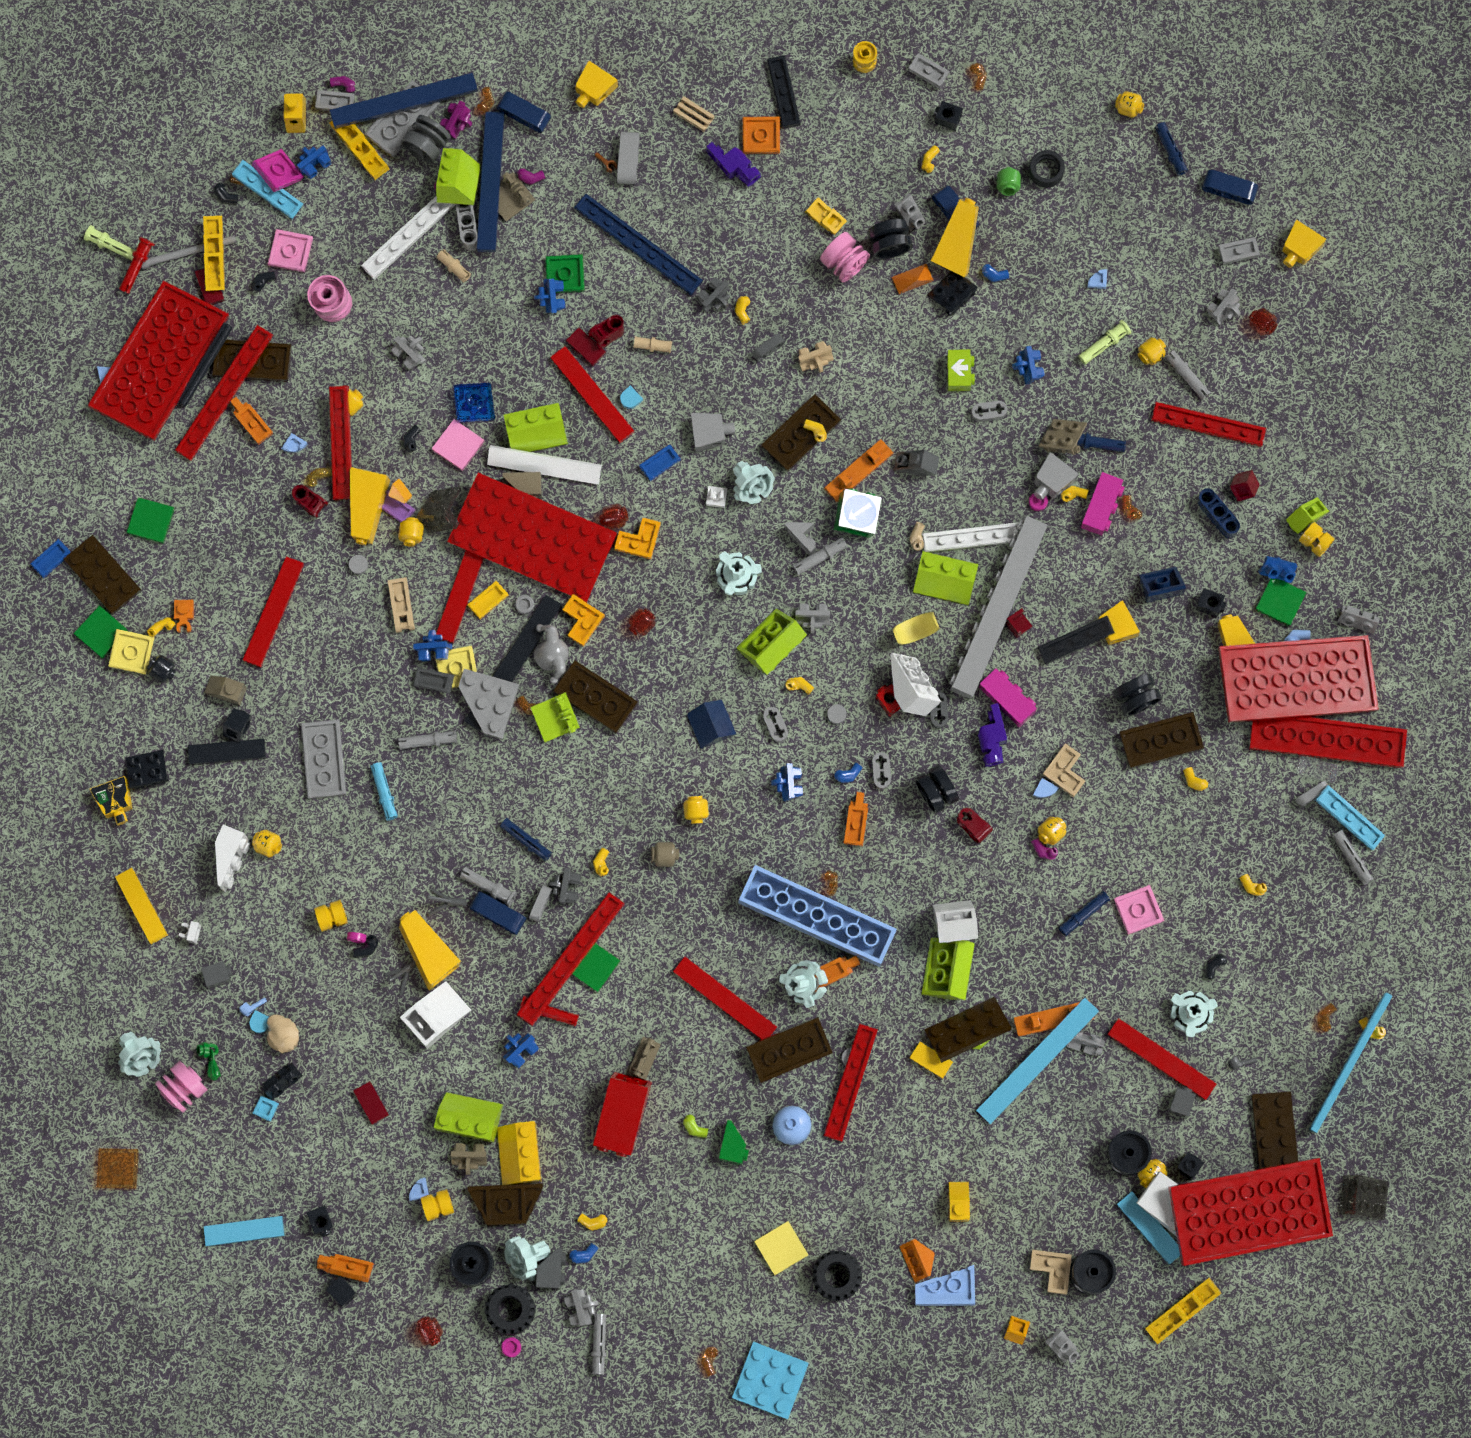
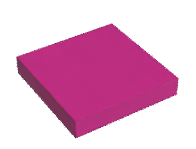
M282 149L254 160L252 166L273 192L297 183L304 177Z

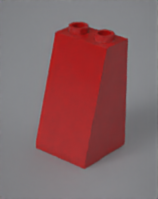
M618 1072L613 1073L610 1077L593 1146H597L598 1150L608 1152V1150L615 1151L616 1155L622 1157L632 1155L651 1089V1081Z

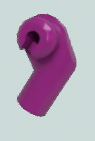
M347 76L330 78L331 87L342 85L346 88L347 93L355 91V82Z
M521 168L517 172L519 180L529 185L546 178L542 170L533 174Z
M1039 838L1031 841L1040 858L1053 860L1058 855V850L1055 847H1044Z

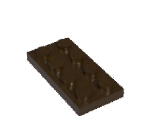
M226 339L214 359L213 377L224 376L246 341ZM269 342L246 379L288 382L292 345Z
M816 394L761 444V447L787 472L820 443L815 440L813 431L804 428L806 419L822 424L827 435L841 423L842 419Z
M93 534L64 558L65 562L112 615L142 591Z
M574 660L553 690L557 695L566 692L570 704L616 734L638 704L637 700L576 660Z
M1194 712L1119 732L1129 769L1204 750Z
M995 997L924 1029L941 1063L1012 1030Z
M818 1016L746 1046L760 1083L833 1053Z
M1291 1091L1252 1094L1259 1169L1297 1162L1298 1151Z

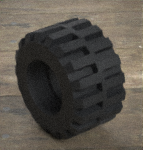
M833 1250L823 1254L814 1265L812 1280L816 1291L822 1297L827 1298V1300L835 1302L852 1297L858 1291L862 1279L861 1267L857 1259L852 1257L850 1253H845L842 1250ZM834 1264L843 1265L849 1273L847 1283L839 1288L830 1286L825 1278L826 1270Z
M501 1285L499 1288H495L492 1294H489L488 1300L485 1303V1315L488 1323L496 1331L504 1335H516L524 1332L526 1328L530 1327L531 1322L534 1320V1314H536L532 1296L518 1285ZM507 1298L517 1299L522 1306V1313L515 1321H505L499 1315V1305Z

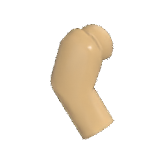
M916 522L909 538L912 548L916 551L924 547L921 534L925 525L920 522Z

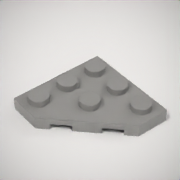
M464 669L458 687L484 735L503 740L519 684Z

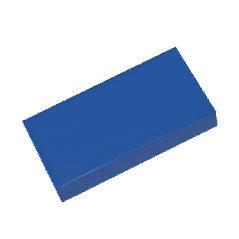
M669 444L640 464L639 467L649 481H652L681 461V458Z
M58 539L30 565L44 579L64 561V558L71 551Z

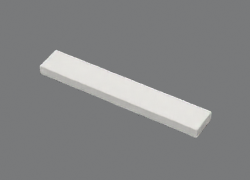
M435 196L367 259L361 267L375 280L456 204L438 203L437 196Z
M490 445L487 465L525 472H541L542 475L599 484L602 468L600 464Z
M1019 522L922 534L924 552L931 553L1007 544L1011 542L1013 536L1017 538L1019 531L1016 529Z

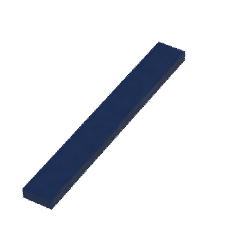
M473 73L330 109V115L336 129L478 92Z
M486 112L477 252H496L504 112Z
M585 194L574 207L576 211L692 296L703 283L701 278L588 194Z

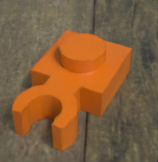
M193 599L174 600V619L179 620L176 625L178 633H181L183 625L187 626L188 633L192 630L188 620H194Z

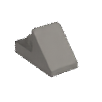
M787 522L785 524V530L809 556L816 552L815 541L810 536L806 537L814 529V523Z

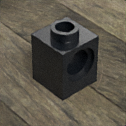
M942 101L940 107L936 106L933 117H936L935 124L956 131L962 117L963 108ZM950 113L952 117L945 118L943 114Z
M1203 588L1196 610L1218 617L1220 612H1224L1227 602H1224L1225 595ZM1214 600L1217 606L1210 607L1207 601Z
M233 708L223 724V736L240 743L250 727L251 715L243 710Z
M1187 1152L1175 1170L1192 1181L1205 1162L1192 1153Z
M324 1205L306 1212L316 1236L320 1235L322 1238L332 1234L331 1230L335 1229L327 1206ZM321 1217L326 1218V1225L319 1228L317 1220Z
M335 1276L327 1284L329 1287L326 1290L343 1308L358 1295L342 1276L338 1278Z

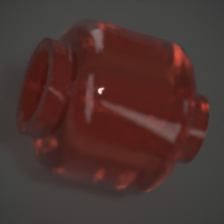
M1266 308L1254 310L1249 316V326L1261 336L1271 335L1278 326L1277 317Z
M619 503L603 507L602 514L599 515L601 525H605L610 530L624 527L626 521L629 520L626 507H622Z
M638 608L628 618L630 625L628 629L635 636L638 634L646 636L656 625V617L647 608Z
M425 1316L415 1323L414 1333L422 1345L430 1344L432 1347L441 1341L440 1337L444 1331L435 1317Z

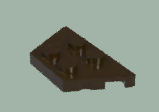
M544 1184L468 1186L467 1189L487 1226L527 1224Z

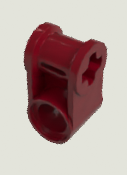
M612 315L601 323L594 325L589 330L588 335L594 338L599 349H603L623 336L624 320L619 315Z
M297 485L292 490L294 502L316 519L319 517L318 514L323 507L329 504L324 498L304 485ZM298 492L306 493V496L302 499L296 497Z
M963 808L957 816L958 825L978 844H981L993 831V828L971 808ZM968 814L970 816L969 820L964 821L963 817Z

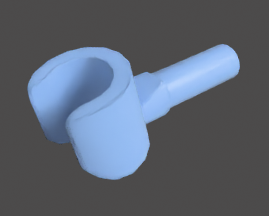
M264 997L251 1006L245 1002L240 1007V1012L245 1016H249L254 1009L267 1002Z

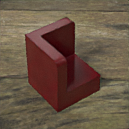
M1253 470L1236 474L1230 488L1239 502L1255 497L1260 484Z
M1023 608L1006 620V625L1016 638H1019L1033 627L1025 617Z

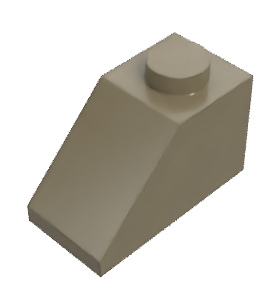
M541 472L503 473V479L507 485L542 499Z
M211 675L204 694L240 706L247 688L244 683L227 677Z

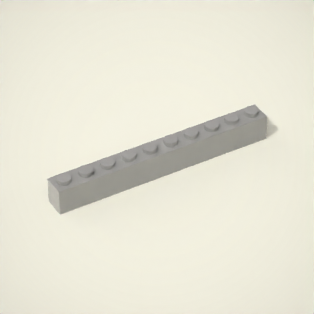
M1026 516L1024 521L1020 520L1016 529L1019 531L1017 538L1013 536L1009 547L1012 548L1010 554H1005L1002 560L1003 570L1002 572L998 570L994 579L997 582L994 589L990 588L986 597L989 599L987 606L983 605L979 613L982 618L979 623H975L972 629L974 636L972 640L968 639L964 650H967L965 657L961 656L956 666L959 667L958 673H953L949 682L952 685L951 691L969 699H972L1048 526L1047 524L1029 516Z

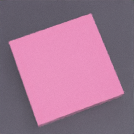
M276 229L268 266L305 273L313 236Z
M453 419L432 447V451L463 471L485 441Z
M1150 885L1113 899L1127 935L1164 922Z

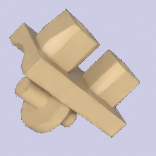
M821 341L815 345V351L809 352L808 348L799 349L798 358L802 372L816 368L819 373L823 372L822 366L834 360L831 346H827L824 341Z

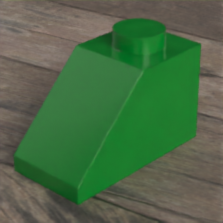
M727 1120L719 1160L742 1165L743 1161L747 1162L749 1150L746 1149V1143L733 1122Z

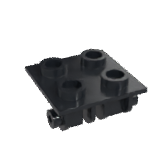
M951 271L927 296L946 309L945 312L951 316L956 314L959 306H964L963 302L967 303L975 295L978 287L963 276Z
M164 750L126 757L129 788L138 790L145 788V785L146 788H149V784L154 787V783L159 785L166 784L169 781L166 772Z

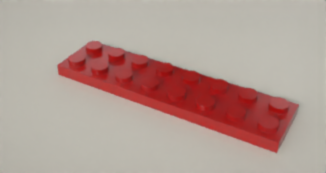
M1312 717L1252 721L1249 749L1403 768L1407 729Z

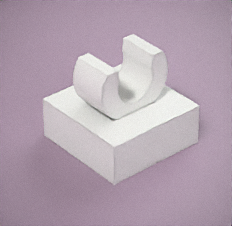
M708 486L706 506L725 508L727 488Z
M191 921L190 925L182 923L181 926L188 928V932L186 934L179 933V936L186 939L189 943L197 944L201 925Z

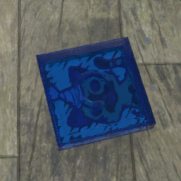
M491 382L453 385L457 423L495 420Z

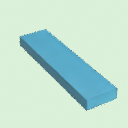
M244 160L240 162L232 173L234 178L290 219H293L303 206L302 202L284 189L273 192L256 169Z
M1326 785L1315 798L1319 805L1370 850H1374L1385 835L1329 785Z
M1130 1192L1117 1206L1170 1265L1180 1256L1178 1244L1155 1218L1136 1203L1138 1198L1133 1192Z
M283 1216L204 1226L205 1245L207 1247L285 1236Z

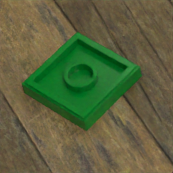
M583 254L546 256L547 279L563 281L564 285L563 291L555 293L585 292Z
M138 497L127 534L164 544L175 508Z
M1271 578L1255 610L1290 627L1307 592L1280 579Z
M99 605L75 631L74 635L103 659L113 648L116 630L128 631V629Z
M595 943L572 975L598 993L621 961Z

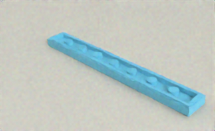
M1384 993L1312 1122L1309 1129L1316 1134L1389 1004L1392 995L1389 993Z
M1084 998L976 1111L991 1124L1089 1023L1099 1010Z

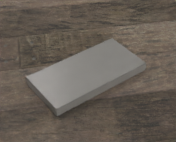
M412 80L404 90L419 87V85ZM441 102L379 117L364 135L390 157L394 158L403 147L401 140L407 131H414L412 124L416 122L418 115L430 117L441 105Z
M340 720L301 723L307 798L315 799L346 795Z

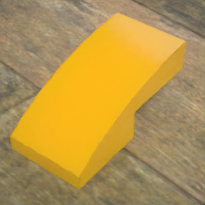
M817 198L805 211L807 215L834 235L847 222L834 208L828 207L820 198Z

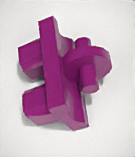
M459 100L458 104L450 103L448 113L451 117L450 119H442L440 125L448 131L452 138L456 139L459 132L463 131L465 127L471 128L472 122L469 120L471 110L465 106L463 101Z

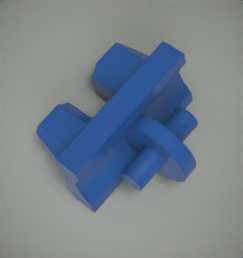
M324 145L317 150L314 146L309 150L304 146L301 148L304 154L299 157L301 162L297 164V167L302 175L305 174L309 179H312L318 174L314 168L316 164L320 163L325 169L332 163Z
M543 279L544 287H539V295H534V299H540V306H546V313H557V310L565 308L564 298L556 299L555 294L557 291H563V281Z
M1026 346L1023 351L1019 352V356L1016 357L1017 362L1012 364L1013 370H1019V375H1023L1025 384H1031L1034 380L1044 377L1045 374L1042 367H1035V362L1041 360L1040 350H1032L1031 346Z
M1266 556L1263 566L1258 572L1260 575L1268 576V578H1276L1292 583L1298 566L1296 563L1281 560L1278 556Z
M429 630L428 636H423V641H429V643L413 644V649L417 651L419 661H431L430 651H435L437 660H448V650H452V644H448L446 641L437 642L443 639L442 635H437L435 630Z
M786 764V766L780 768L781 773H776V779L771 780V785L777 786V792H782L783 801H790L803 795L802 786H794V780L801 779L802 772L801 768L793 767V764Z
M519 1033L513 1038L508 1034L506 1038L509 1042L504 1047L509 1051L503 1058L508 1063H512L517 1068H520L525 1063L520 1053L525 1049L530 1055H533L539 1049L534 1042L535 1038L529 1033L523 1038Z

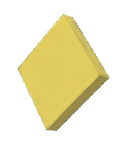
M117 629L109 667L146 675L154 637Z
M472 646L448 650V660L436 659L438 672L455 675L451 689L458 688L464 669L477 672Z
M789 1221L754 1241L774 1276L808 1256Z

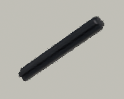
M224 322L191 376L178 401L179 404L187 406L232 331L233 327Z

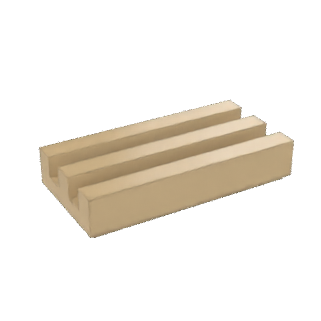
M684 96L682 101L678 103L677 108L673 110L674 114L705 132L714 119L713 114ZM684 104H687L688 106H690L691 108H693L694 110L698 111L699 113H701L702 115H704L705 117H707V118H709V119L707 120L706 118H704L703 116L699 115L698 113H696V112L693 111L692 109L688 108V107L685 106ZM680 109H683L684 111L688 112L695 118L705 123L704 126L696 120L689 117L688 115L681 112Z

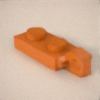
M237 397L230 401L236 409L233 412L236 419L258 445L273 434L272 430L247 402L242 404Z
M857 792L856 802L851 801L849 805L844 844L863 847L868 804L863 803L864 793Z
M846 956L839 957L821 966L820 969L826 973L828 983L819 985L818 988L831 985L853 973L852 968L860 965L857 956L848 960Z
M339 1254L330 1257L319 1255L317 1261V1268L327 1273L367 1283L374 1265L372 1262Z

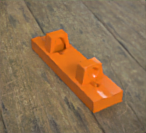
M880 439L824 489L838 502L840 493L847 488L854 489L890 458L894 452ZM868 456L872 458L873 463L867 458Z
M1079 1003L1014 1017L1018 1037L1055 1029L1067 1017L1068 1010L1071 1012Z

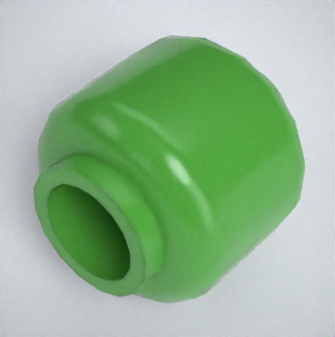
M1006 167L998 172L997 190L1005 196H1012L1020 190L1021 175L1019 171L1012 167Z

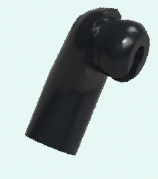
M223 183L216 184L214 194L221 202L238 204V194H228Z
M269 271L257 274L252 283L253 290L259 292L264 288L267 281L276 280L275 272Z
M415 424L403 436L404 448L408 452H413L417 448L415 437L421 432V429Z
M369 935L363 947L353 948L354 958L370 956L374 953L378 946V939L375 935Z
M1216 954L1209 959L1206 964L1205 978L1215 979L1216 968L1220 965H1226L1227 957L1222 954Z

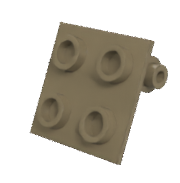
M506 172L502 176L503 180H501L499 214L506 222L536 200L514 172L511 174Z
M1053 419L1039 447L1047 452L1052 451L1063 454L1067 452L1072 455L1079 453L1080 446H1077V442L1087 426V422Z

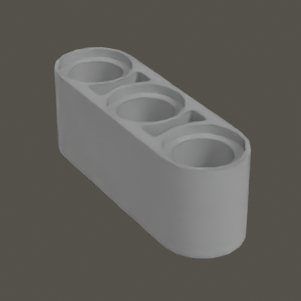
M621 132L617 184L636 185L640 133Z
M456 204L462 245L466 250L472 251L477 248L478 238L473 205H468L464 208L460 207L461 204ZM465 220L472 221L469 225L463 224ZM468 237L474 238L470 243L465 242Z

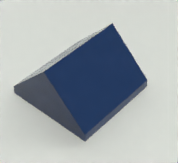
M1176 566L1139 575L1146 603L1180 596L1185 592V583Z
M722 700L704 702L687 713L701 749L737 735Z

